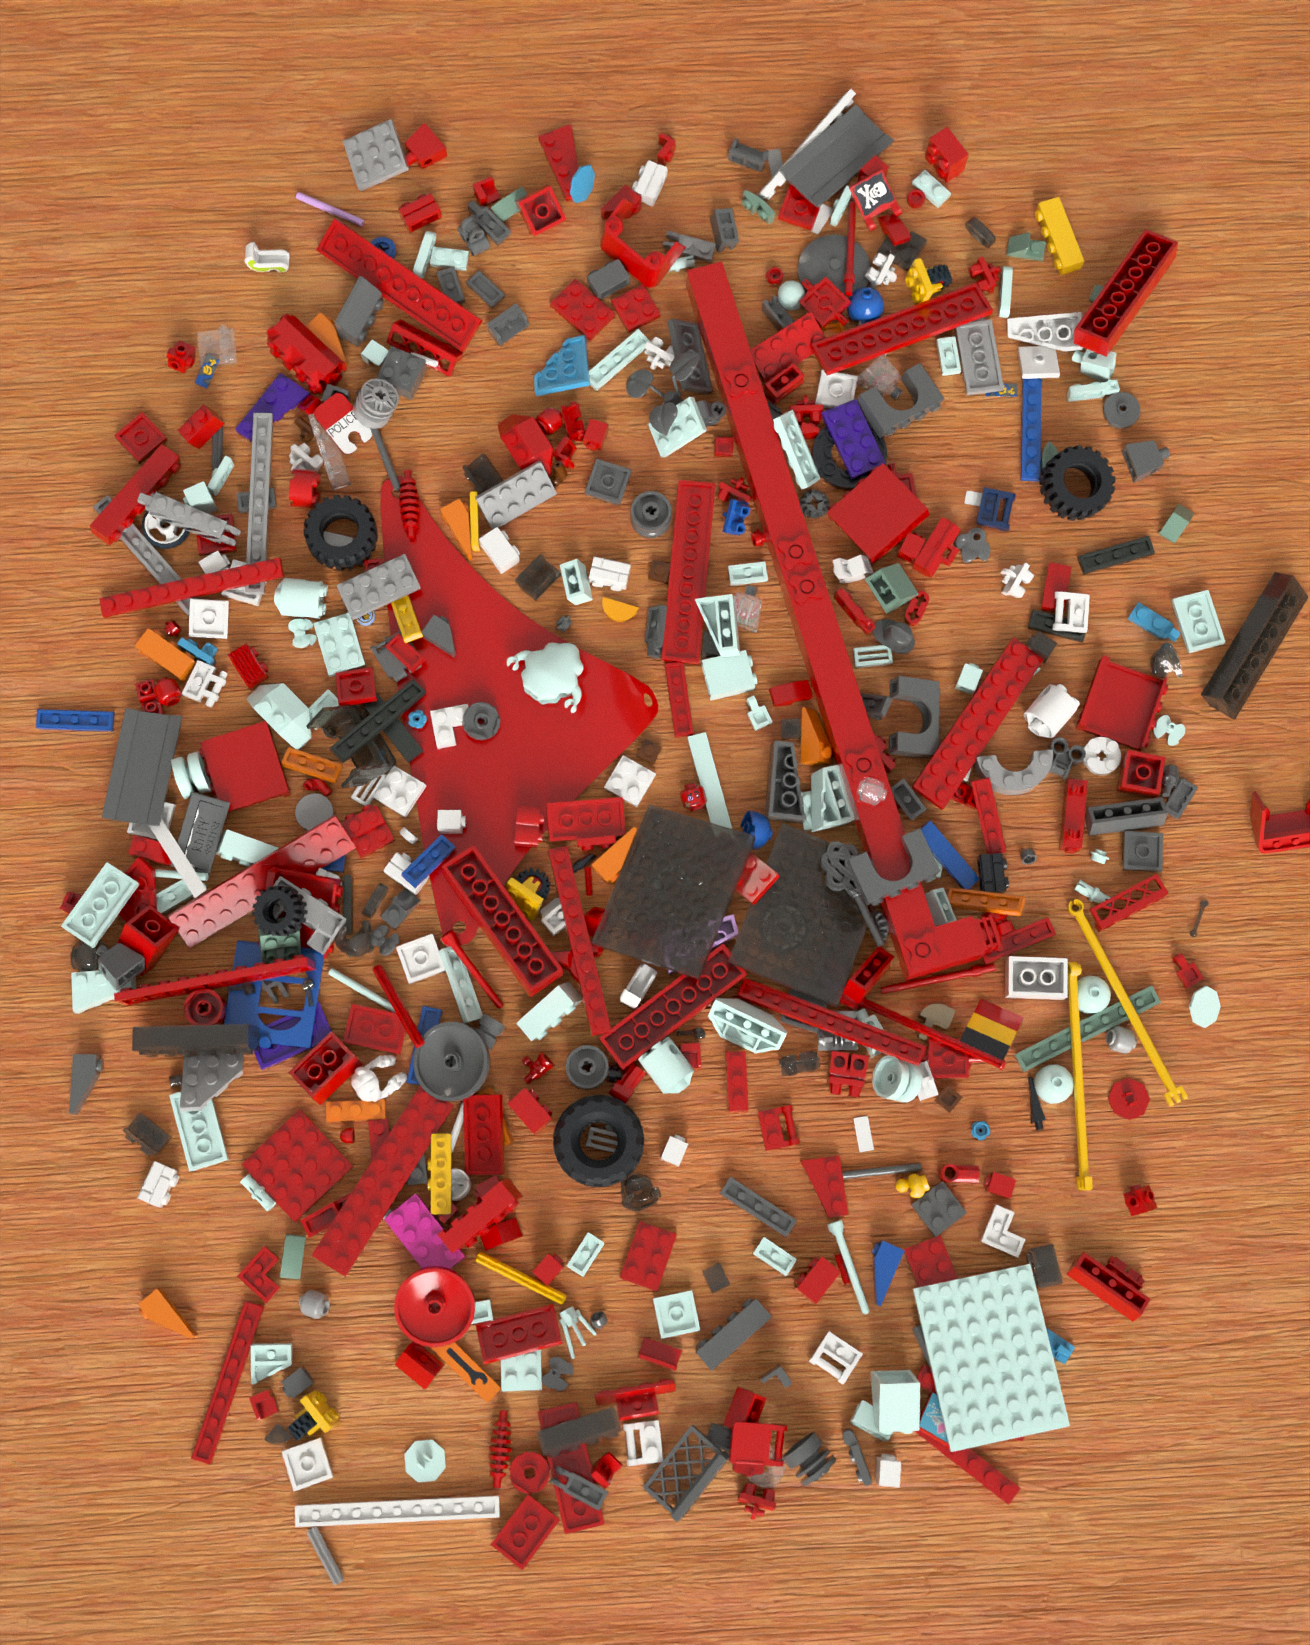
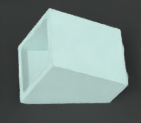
M911 1370L871 1371L874 1424L877 1430L882 1434H892L899 1431L910 1434L913 1431H919L920 1382Z

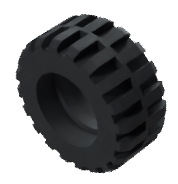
M1082 445L1065 448L1050 459L1041 472L1043 477L1040 478L1039 482L1040 485H1043L1040 489L1041 495L1045 496L1043 501L1046 505L1049 504L1051 506L1049 510L1053 513L1055 511L1058 512V516L1061 518L1067 516V519L1071 521L1090 518L1102 510L1112 499L1111 495L1115 491V486H1112V484L1116 480L1115 476L1111 474L1114 470L1112 466H1108V459L1106 457L1103 459L1100 456L1102 453L1098 450L1093 452L1092 447L1088 446L1083 449ZM1066 469H1078L1088 477L1091 485V492L1088 498L1075 497L1067 490L1064 483Z
M334 495L333 499H329V497L323 498L324 502L321 504L317 502L314 505L315 510L310 509L308 512L309 519H305V529L303 530L305 541L313 557H316L321 565L325 564L330 569L336 567L340 571H343V567H347L350 570L354 569L353 565L358 564V566L364 564L362 560L364 558L368 560L371 557L370 552L375 551V542L378 541L377 526L369 508L365 504H361V501L357 498L352 500L351 496L344 495V498H340V495ZM339 519L355 522L358 526V534L351 543L337 547L329 545L324 540V531L332 522Z

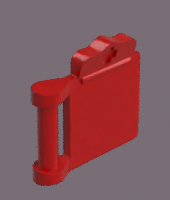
M733 1422L729 1462L733 1464L732 1470L735 1473H742L750 1477L755 1474H763L764 1466L783 1467L784 1433L787 1431L788 1425L781 1423ZM773 1430L776 1431L774 1458L769 1459L771 1433Z

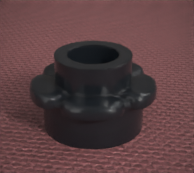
M614 1064V1066H609V1082L616 1083L617 1080H621L620 1068H617L616 1064Z

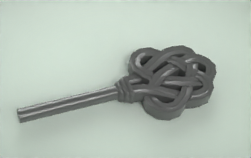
M838 841L832 842L820 859L821 867L826 872V885L833 891L845 889L852 898H855L879 947L885 944L847 865L848 859L859 855L858 850L851 844H843Z

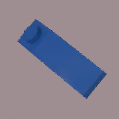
M883 1240L880 1243H875L872 1254H874L875 1304L878 1306L882 1305L905 1251Z

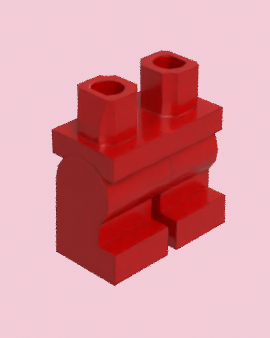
M830 1051L827 1082L830 1083V1094L841 1095L842 1085H848V1096L859 1098L861 1087H864L869 1056L850 1054L849 1065H847L849 1053Z

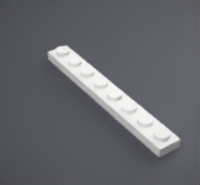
M852 89L841 97L783 166L828 129L833 120L836 122L842 116L841 111L843 108L847 109L854 102L852 98L856 93ZM780 169L758 193L757 196L762 200L765 198L769 200L776 192L774 188L777 185L780 187L786 181Z

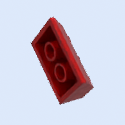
M331 1031L288 1073L313 1100L321 1105L363 1063Z

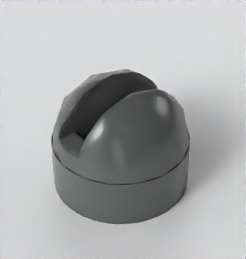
M1033 849L1022 850L1020 856L1023 864L1029 865L1037 860Z
M598 1311L590 1317V1322L595 1328L602 1329L601 1326L607 1325V1317L603 1311Z

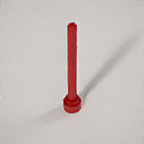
M453 929L446 932L440 940L444 945L451 946L494 1005L501 1009L503 1002L457 943L456 933Z

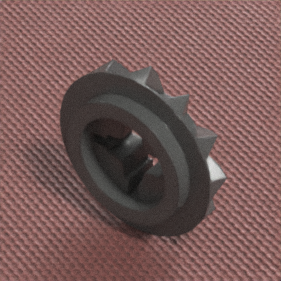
M811 489L806 493L804 492L800 499L802 513L809 518L824 516L829 509V499L826 493L821 492L819 489ZM813 497L816 502H820L817 505V510L814 505H810Z
M874 911L871 913L872 918L885 941L888 935L887 920L882 912Z

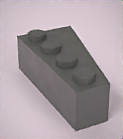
M775 740L770 745L765 817L768 820L802 824L806 821V814L804 813V802L801 795L800 778L797 772L798 766L793 742Z

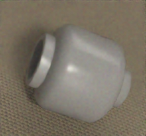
M1116 1026L1110 1029L1106 1035V1043L1110 1050L1127 1054L1136 1047L1137 1039L1131 1029Z
M308 1290L305 1294H302L298 1303L303 1315L315 1319L325 1316L330 1308V1301L327 1295L315 1290Z

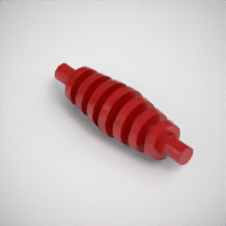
M404 470V479L400 482L402 486L400 487L401 494L399 495L400 514L402 515L401 520L404 522L402 523L403 528L407 530V538H414V530L418 528L417 521L419 520V515L417 514H419L418 507L420 502L418 501L419 497L417 487L415 486L416 480L412 479L411 470Z
M500 1410L499 1419L494 1422V1426H498V1429H493L492 1434L497 1435V1437H492L490 1440L492 1443H497L496 1446H489V1451L496 1452V1454H489V1459L495 1460V1462L489 1463V1467L494 1468V1471H489L490 1476L493 1478V1488H501V1479L506 1477V1472H502V1469H508V1464L503 1463V1461H509L510 1459L509 1455H504V1452H511V1447H505V1444H511V1439L505 1438V1435H511V1431L506 1430V1427H511V1422L507 1420V1410Z

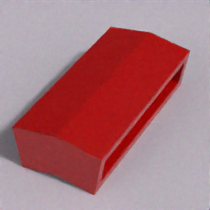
M1049 562L1042 602L1043 611L1055 612V592H1068L1071 566ZM1064 599L1063 612L1065 611L1066 599Z

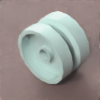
M198 751L188 754L187 762L183 757L171 760L174 777L184 799L191 798L192 792H196L195 786L201 794L211 791V783L204 768L205 764Z
M887 1055L880 1059L873 1071V1088L881 1098L893 1099L898 1102H909L917 1096L921 1088V1069L919 1066Z

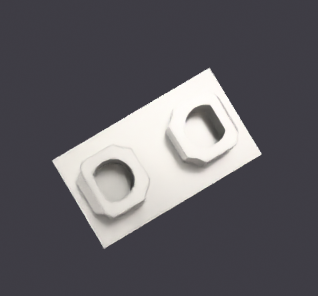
M881 253L875 255L872 263L879 267L878 271L870 267L865 274V277L871 282V288L875 289L882 282L885 285H888L889 282H895L897 275L894 273L895 268L890 267L895 256L892 254L885 256Z
M657 337L650 343L647 342L645 344L646 349L644 352L648 355L647 361L652 363L650 368L653 370L657 366L662 369L665 365L670 367L672 360L675 358L673 346H669L665 352L661 349L663 341Z
M305 443L299 446L292 445L290 447L292 451L289 455L291 459L289 462L293 465L291 471L294 468L315 470L318 473V469L323 464V459L319 455L310 458L308 456L310 448Z
M1025 562L1023 565L1018 564L1016 567L1011 565L1009 569L1003 568L1001 574L1004 576L1002 582L1006 585L1001 593L1005 596L1022 597L1025 589L1019 585L1020 582L1023 581L1027 584L1034 576L1028 570L1030 565Z
M928 1062L920 1063L922 1084L918 1097L921 1101L939 1094Z

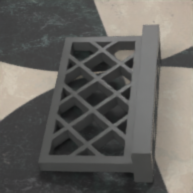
M692 1424L646 1482L643 1489L672 1514L671 1517L678 1522L686 1515L726 1464L730 1454L726 1451L723 1452ZM691 1432L698 1436L699 1445H689L688 1436ZM710 1447L716 1452L715 1456L712 1459H704L703 1448ZM700 1448L701 1460H691L690 1449ZM678 1449H686V1461H677L676 1452ZM691 1463H701V1474L692 1475ZM677 1464H687L688 1475L678 1476ZM666 1465H674L675 1476L665 1477L664 1467ZM689 1478L690 1488L688 1490H680L679 1479ZM675 1479L676 1491H666L665 1480ZM661 1480L663 1492L654 1491L650 1487L652 1482ZM677 1494L678 1503L674 1508L667 1502V1495Z

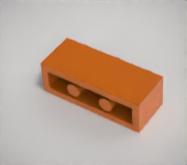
M148 628L135 644L136 649L184 683L196 665L193 660L195 657L187 651L181 652L179 646L172 640L167 642L163 639L165 636L155 629L153 632Z

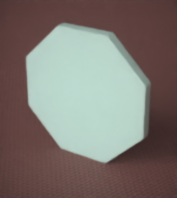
M1203 986L1193 993L1189 1005L1193 1023L1206 1028L1217 1020L1221 1007L1217 991L1208 986Z
M433 1439L415 1441L404 1454L406 1473L418 1483L435 1481L446 1468L445 1450Z

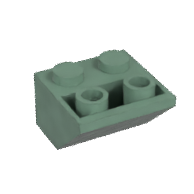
M899 563L882 568L865 579L887 615L919 595Z
M285 917L277 918L276 921L281 922ZM257 924L261 962L271 964L275 959L284 958L287 961L292 960L293 956L301 955L299 929H296V933L289 934V936H272L265 934V931H261L258 928L259 924Z

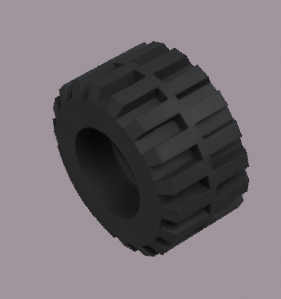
M267 887V890L260 892L261 896H256L255 900L257 903H253L252 908H255V912H252V916H256L255 924H259L258 928L261 931H265V934L272 936H289V934L296 933V929L300 930L303 927L301 922L305 923L306 918H304V914L308 913V910L304 909L307 906L306 902L302 901L304 897L298 894L299 891L291 887ZM279 900H282L287 908L286 916L281 922L276 921L273 915V908Z

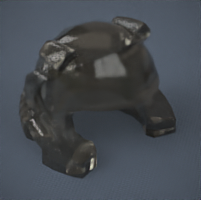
M1164 643L1150 658L1149 663L1152 674L1164 679L1165 677L1167 678L1168 672L1174 671L1178 678H1182L1183 675L1177 650L1171 643Z
M369 920L363 921L361 929L349 939H346V932L348 931L346 925H343L334 939L336 946L341 952L346 953L348 957H361L374 950L375 946L371 944V936L368 934V932H371Z
M80 940L73 946L70 954L72 968L82 972L94 971L97 968L99 971L98 958L100 956L96 954V951L101 945L105 944L99 941L95 948H92Z
M635 1173L621 1181L622 1205L626 1209L633 1210L634 1212L642 1211L653 1206L658 1201V1198L661 1197L659 1187L653 1188L649 1177L646 1175Z

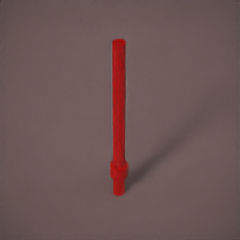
M855 202L849 203L846 273L844 274L846 296L852 295V288L855 283V275L853 274Z
M994 963L979 966V964L973 965L969 969L881 987V993L883 995L968 976L978 977L983 973L996 971Z

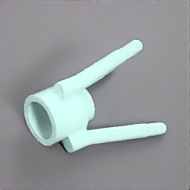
M572 1306L560 1313L562 1319L559 1321L563 1327L571 1358L575 1359L567 1325L568 1327H573L583 1346L586 1345V1342L576 1325L579 1320L593 1335L597 1333L581 1315L579 1309L575 1311Z

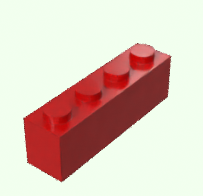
M1085 1252L1081 1253L1074 1260L1066 1274L1132 1322L1143 1314L1151 1300Z

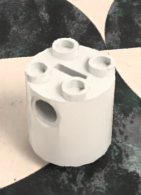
M1049 684L1024 712L1028 728L1035 735L1053 738L1080 705L1077 699L1066 693L1067 689L1063 685L1058 684L1055 686Z

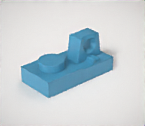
M181 637L177 644L182 650L189 652L206 664L215 665L214 657L218 651L217 647L207 642L200 650L196 642L189 638L185 640Z
M1046 1328L1053 1357L1065 1364L1075 1347Z

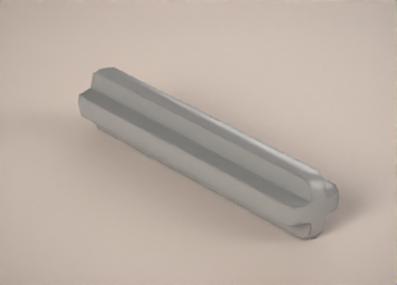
M316 1526L312 1527L307 1531V1535L332 1583L337 1585L344 1580V1577Z

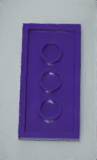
M856 399L822 412L821 416L851 480L870 473L874 467L880 466L882 463L886 465Z
M318 1002L311 1048L271 1044L268 1048H262L259 1042L250 1041V1044L261 1070H264L314 1048L332 1030L322 1006ZM286 1016L266 1026L273 1030H287L298 1024L301 1018Z

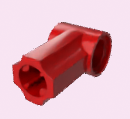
M632 1063L621 1080H618L612 1087L609 1094L626 1104L646 1073Z
M946 1164L938 1170V1177L945 1183H979L980 1170L979 1166ZM946 1168H950L953 1172L951 1179L945 1176Z

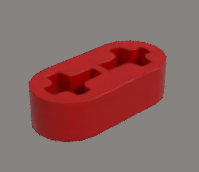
M918 591L919 595L911 599L905 612L904 621L910 626H915L920 622L929 603V595L924 591ZM921 596L923 597L924 602H922L920 607L916 606L918 602L916 598L919 599ZM916 610V618H914V620H910L909 615H911L913 611Z

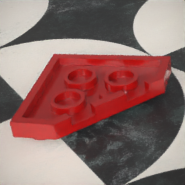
M141 856L124 873L139 883V886L119 913L126 922L149 905L157 910L155 869Z

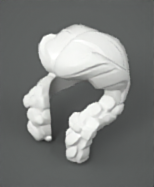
M380 1055L370 1061L365 1067L355 1069L351 1085L361 1100L376 1102L379 1099L388 1097V1095L398 1090L406 1082L407 1075L400 1072L389 1079L388 1085L383 1091L379 1089V1080L372 1071L373 1068L393 1066L396 1063V1057L393 1055Z

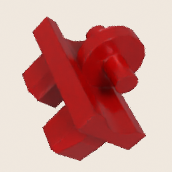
M982 256L978 258L977 263L969 267L968 272L972 278L980 275L982 280L976 283L982 292L987 291L988 294L994 293V287L997 285L996 281L999 280L998 274L1001 272V268L999 266L994 267L992 263L987 265Z
M803 395V401H796V405L790 406L789 411H794L799 426L802 425L803 417H810V423L819 425L823 404L815 405V400H808L807 395Z
M741 477L739 481L734 478L731 479L730 483L735 485V488L724 482H721L719 485L720 490L717 498L725 502L728 501L731 493L737 496L736 500L750 503L752 497L739 491L740 489L747 491L749 486L743 484L745 481L744 477Z
M746 1483L743 1491L739 1494L738 1501L753 1505V1507L745 1505L744 1511L751 1513L750 1519L755 1520L756 1515L764 1517L765 1511L758 1509V1507L769 1511L775 1509V1491L765 1488L762 1498L755 1496L757 1486Z

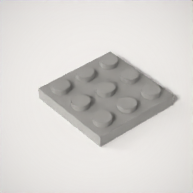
M392 119L343 141L357 187L360 191L409 170Z

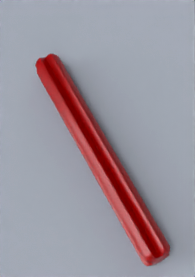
M380 964L373 967V973L414 1046L420 1048L425 1042L385 970Z

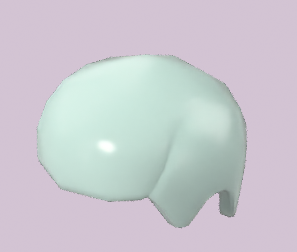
M793 280L782 283L778 290L779 303L784 309L790 311L801 307L799 301L805 296L804 287L799 282Z

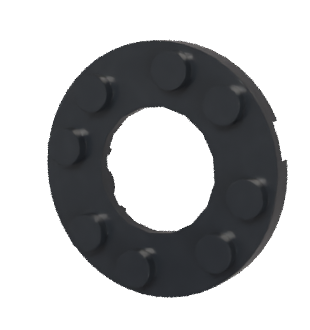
M867 422L886 462L887 447L884 438H879L870 423ZM826 426L818 433L813 445L812 457L818 474L831 486L843 490H853L856 484L862 478L868 477L870 473L851 480L848 471L840 469L834 463L831 451L835 444Z

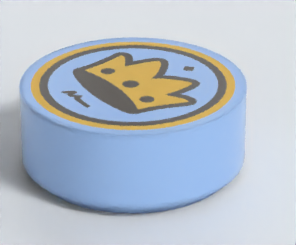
M372 611L357 618L358 623L363 626L371 625L375 620V613Z

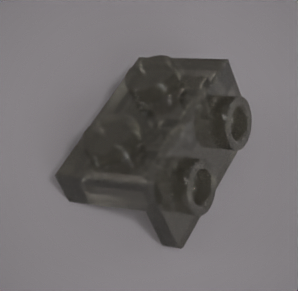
M481 454L470 465L462 466L465 471V477L472 481L475 486L474 490L477 491L478 495L504 481L486 454Z
M540 554L519 574L515 581L524 593L536 601L561 573Z
M141 1112L128 1128L123 1129V1132L126 1133L125 1138L133 1144L135 1142L142 1146L140 1150L148 1156L151 1154L157 1156L172 1137Z

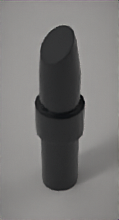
M589 853L582 859L577 860L572 865L573 873L583 869L596 855Z

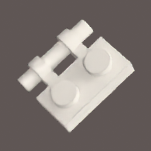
M198 660L182 695L199 703L203 696L207 697L205 705L212 708L214 702L218 701V694L222 686L224 687L227 682L225 679L228 673L221 671L219 676L214 675L215 667ZM210 681L215 683L211 692L207 690Z

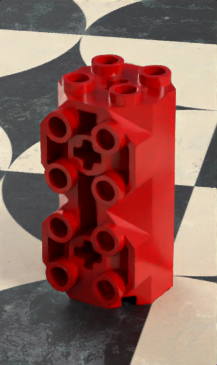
M284 314L275 326H271L266 332L268 335L266 344L270 348L269 352L276 359L279 357L287 370L293 369L296 373V378L301 383L305 382L309 385L308 389L314 395L324 393L323 390L326 389L327 384L336 386L341 381L342 376L340 374L342 371L346 372V364L294 315Z

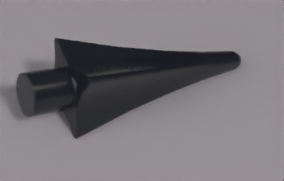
M1029 1077L1031 1124H1035L1036 1131L1044 1130L1043 1123L1046 1121L1035 1090L1033 1078Z

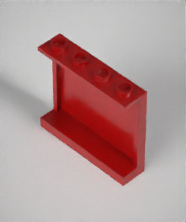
M882 463L880 466L874 467L868 477L862 478L852 491H847L838 503L832 504L828 509L827 515L829 520H833L867 555L868 560L874 565L929 516V511Z
M1103 655L1099 659L1076 729L1098 737L1109 738L1117 742V744L1141 751L1149 745L1151 737L1148 735L1150 729L1153 730L1156 725L1157 719L1154 718L1156 712L1159 713L1163 702H1160L1162 695L1165 696L1169 685L1166 682L1168 678L1165 677L1163 680L1110 662V657Z
M266 721L200 742L202 748L199 749L202 760L205 759L207 766L204 767L207 777L212 779V784H210L213 795H217V799L230 802L228 813L279 796L284 798L291 796L271 729Z
M272 867L268 871L265 890H267V887H273L281 876L298 888H305L312 893L311 896L315 899L324 900L328 907L335 912H340L338 898H341L343 886H340L341 879ZM282 911L278 918L285 917L286 912ZM301 923L303 927L300 929V945L304 948H312L307 945V942L315 931ZM334 941L325 952L323 958L326 959L330 953H333Z

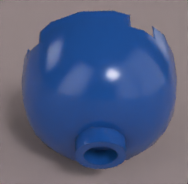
M861 287L856 289L849 298L851 304L847 307L850 318L854 321L857 319L862 324L879 319L884 313L883 297L874 288Z
M747 811L740 827H743V835L739 833V844L746 849L756 850L763 847L772 838L773 830L770 829L768 818L763 814Z

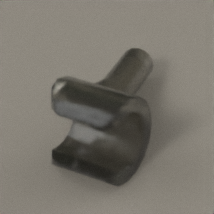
M309 978L302 982V987L306 992L308 1005L312 1007L314 1004L310 990L315 988V984Z
M250 983L227 987V991L243 990L244 995L256 993L254 985Z
M702 1028L677 1031V1036L694 1034L695 1040L706 1037Z
M181 1074L169 1077L171 1088L182 1086Z

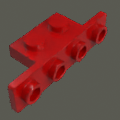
M662 1379L657 1383H641L635 1387L624 1386L614 1391L602 1390L595 1394L596 1405L616 1402L619 1421L659 1414L656 1395L675 1392L674 1380Z

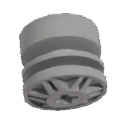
M370 379L365 382L353 404L355 418L360 424L372 429L382 428L387 425L399 403L397 390L392 384L382 379Z

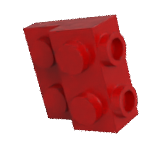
M369 804L361 809V813L357 815L355 813L349 814L344 818L345 821L342 822L348 835L356 845L360 858L395 841L377 805L372 806V804Z

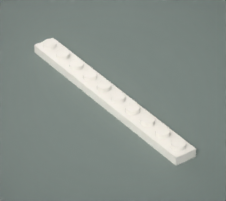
M499 1495L295 1505V1527L500 1517Z

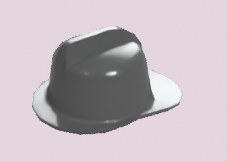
M882 619L875 623L876 628L873 630V636L878 642L899 654L909 653L913 649L915 638L907 624L891 619Z

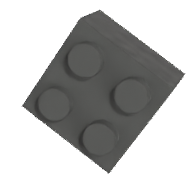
M391 346L377 378L392 384L397 390L398 395L413 400L427 370L426 361Z

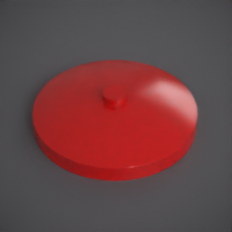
M441 1266L424 1267L411 1273L401 1283L394 1302L395 1318L402 1332L412 1341L427 1347L446 1346L460 1339L471 1326L475 1314L474 1293L469 1283L454 1270Z

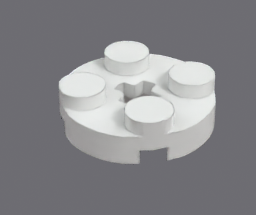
M1096 737L1091 739L1084 747L1086 756L1082 762L1095 775H1107L1114 771L1120 763L1121 752L1117 742L1109 738ZM1103 752L1106 758L1100 761V757H1097L1096 754Z

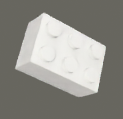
M1007 957L1005 959V998L1064 1000L1067 998V958Z

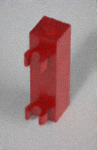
M1069 778L1065 782L1059 848L1065 850V853L1074 854L1082 849L1087 780Z

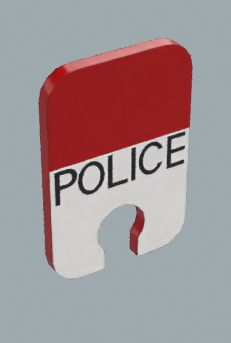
M341 393L334 394L314 411L315 419L344 454H351L357 449L349 441V433L357 432L363 443L367 442L372 436L370 428L360 424L355 418L353 406Z

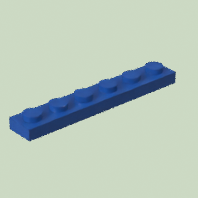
M1042 378L1022 379L1020 481H1040Z

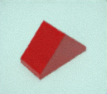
M516 1218L491 1226V1231L484 1236L480 1235L485 1251L523 1237Z

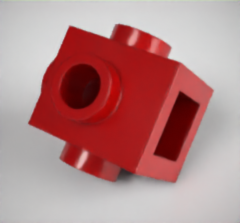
M178 340L173 348H170L167 352L168 367L185 374L195 363L196 347Z
M1141 1184L1129 1187L1130 1191L1123 1194L1131 1217L1157 1208L1154 1193L1149 1185L1141 1187Z

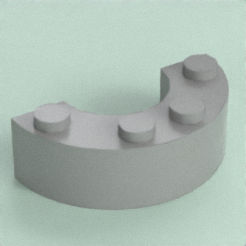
M1053 749L1034 751L1030 755L1028 767L1018 772L1003 768L999 764L996 755L976 757L977 760L974 763V767L980 779L990 777L993 791L1004 795H1020L1034 789L1048 774L1052 765Z

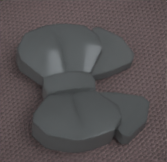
M386 925L378 926L367 938V943L370 946H378L383 956L391 954L396 944H399L400 941L397 933H394L388 939L385 938L389 927Z
M552 1357L549 1360L551 1369L548 1374L542 1377V1383L548 1388H557V1391L565 1390L568 1384L560 1378L561 1373L572 1375L573 1366L570 1362L567 1364V1361L561 1357Z

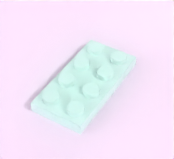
M788 411L773 419L775 431L779 433L781 438V446L788 455L790 467L794 470L796 483L801 487V490L808 488L819 481L820 476L794 411Z
M106 862L61 927L92 948H95L137 889L139 883Z
M181 1092L169 1095L189 1171L192 1172L229 1160L213 1098L206 1103L207 1106L201 1111L181 1112Z

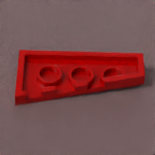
M569 124L538 136L540 145L565 201L572 199L570 195L571 181L579 169L572 125Z

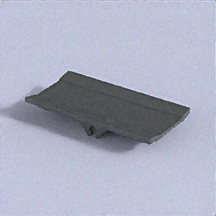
M854 105L784 165L780 172L805 198L816 207H820L858 174L860 169L875 155L878 156L894 142V139L879 129L857 105Z
M125 708L102 818L160 826L172 770L171 760L175 756L182 716L164 715Z

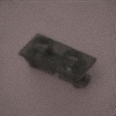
M811 1050L799 1053L800 1060L796 1059L795 1054L782 1057L779 1060L782 1077L794 1076L805 1071L812 1072L820 1068V1058L817 1051L813 1052Z

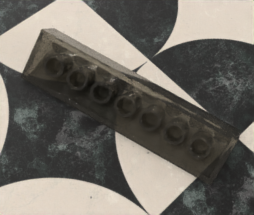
M1277 572L1273 574L1201 693V696L1211 707L1235 720L1308 599V595L1293 575Z

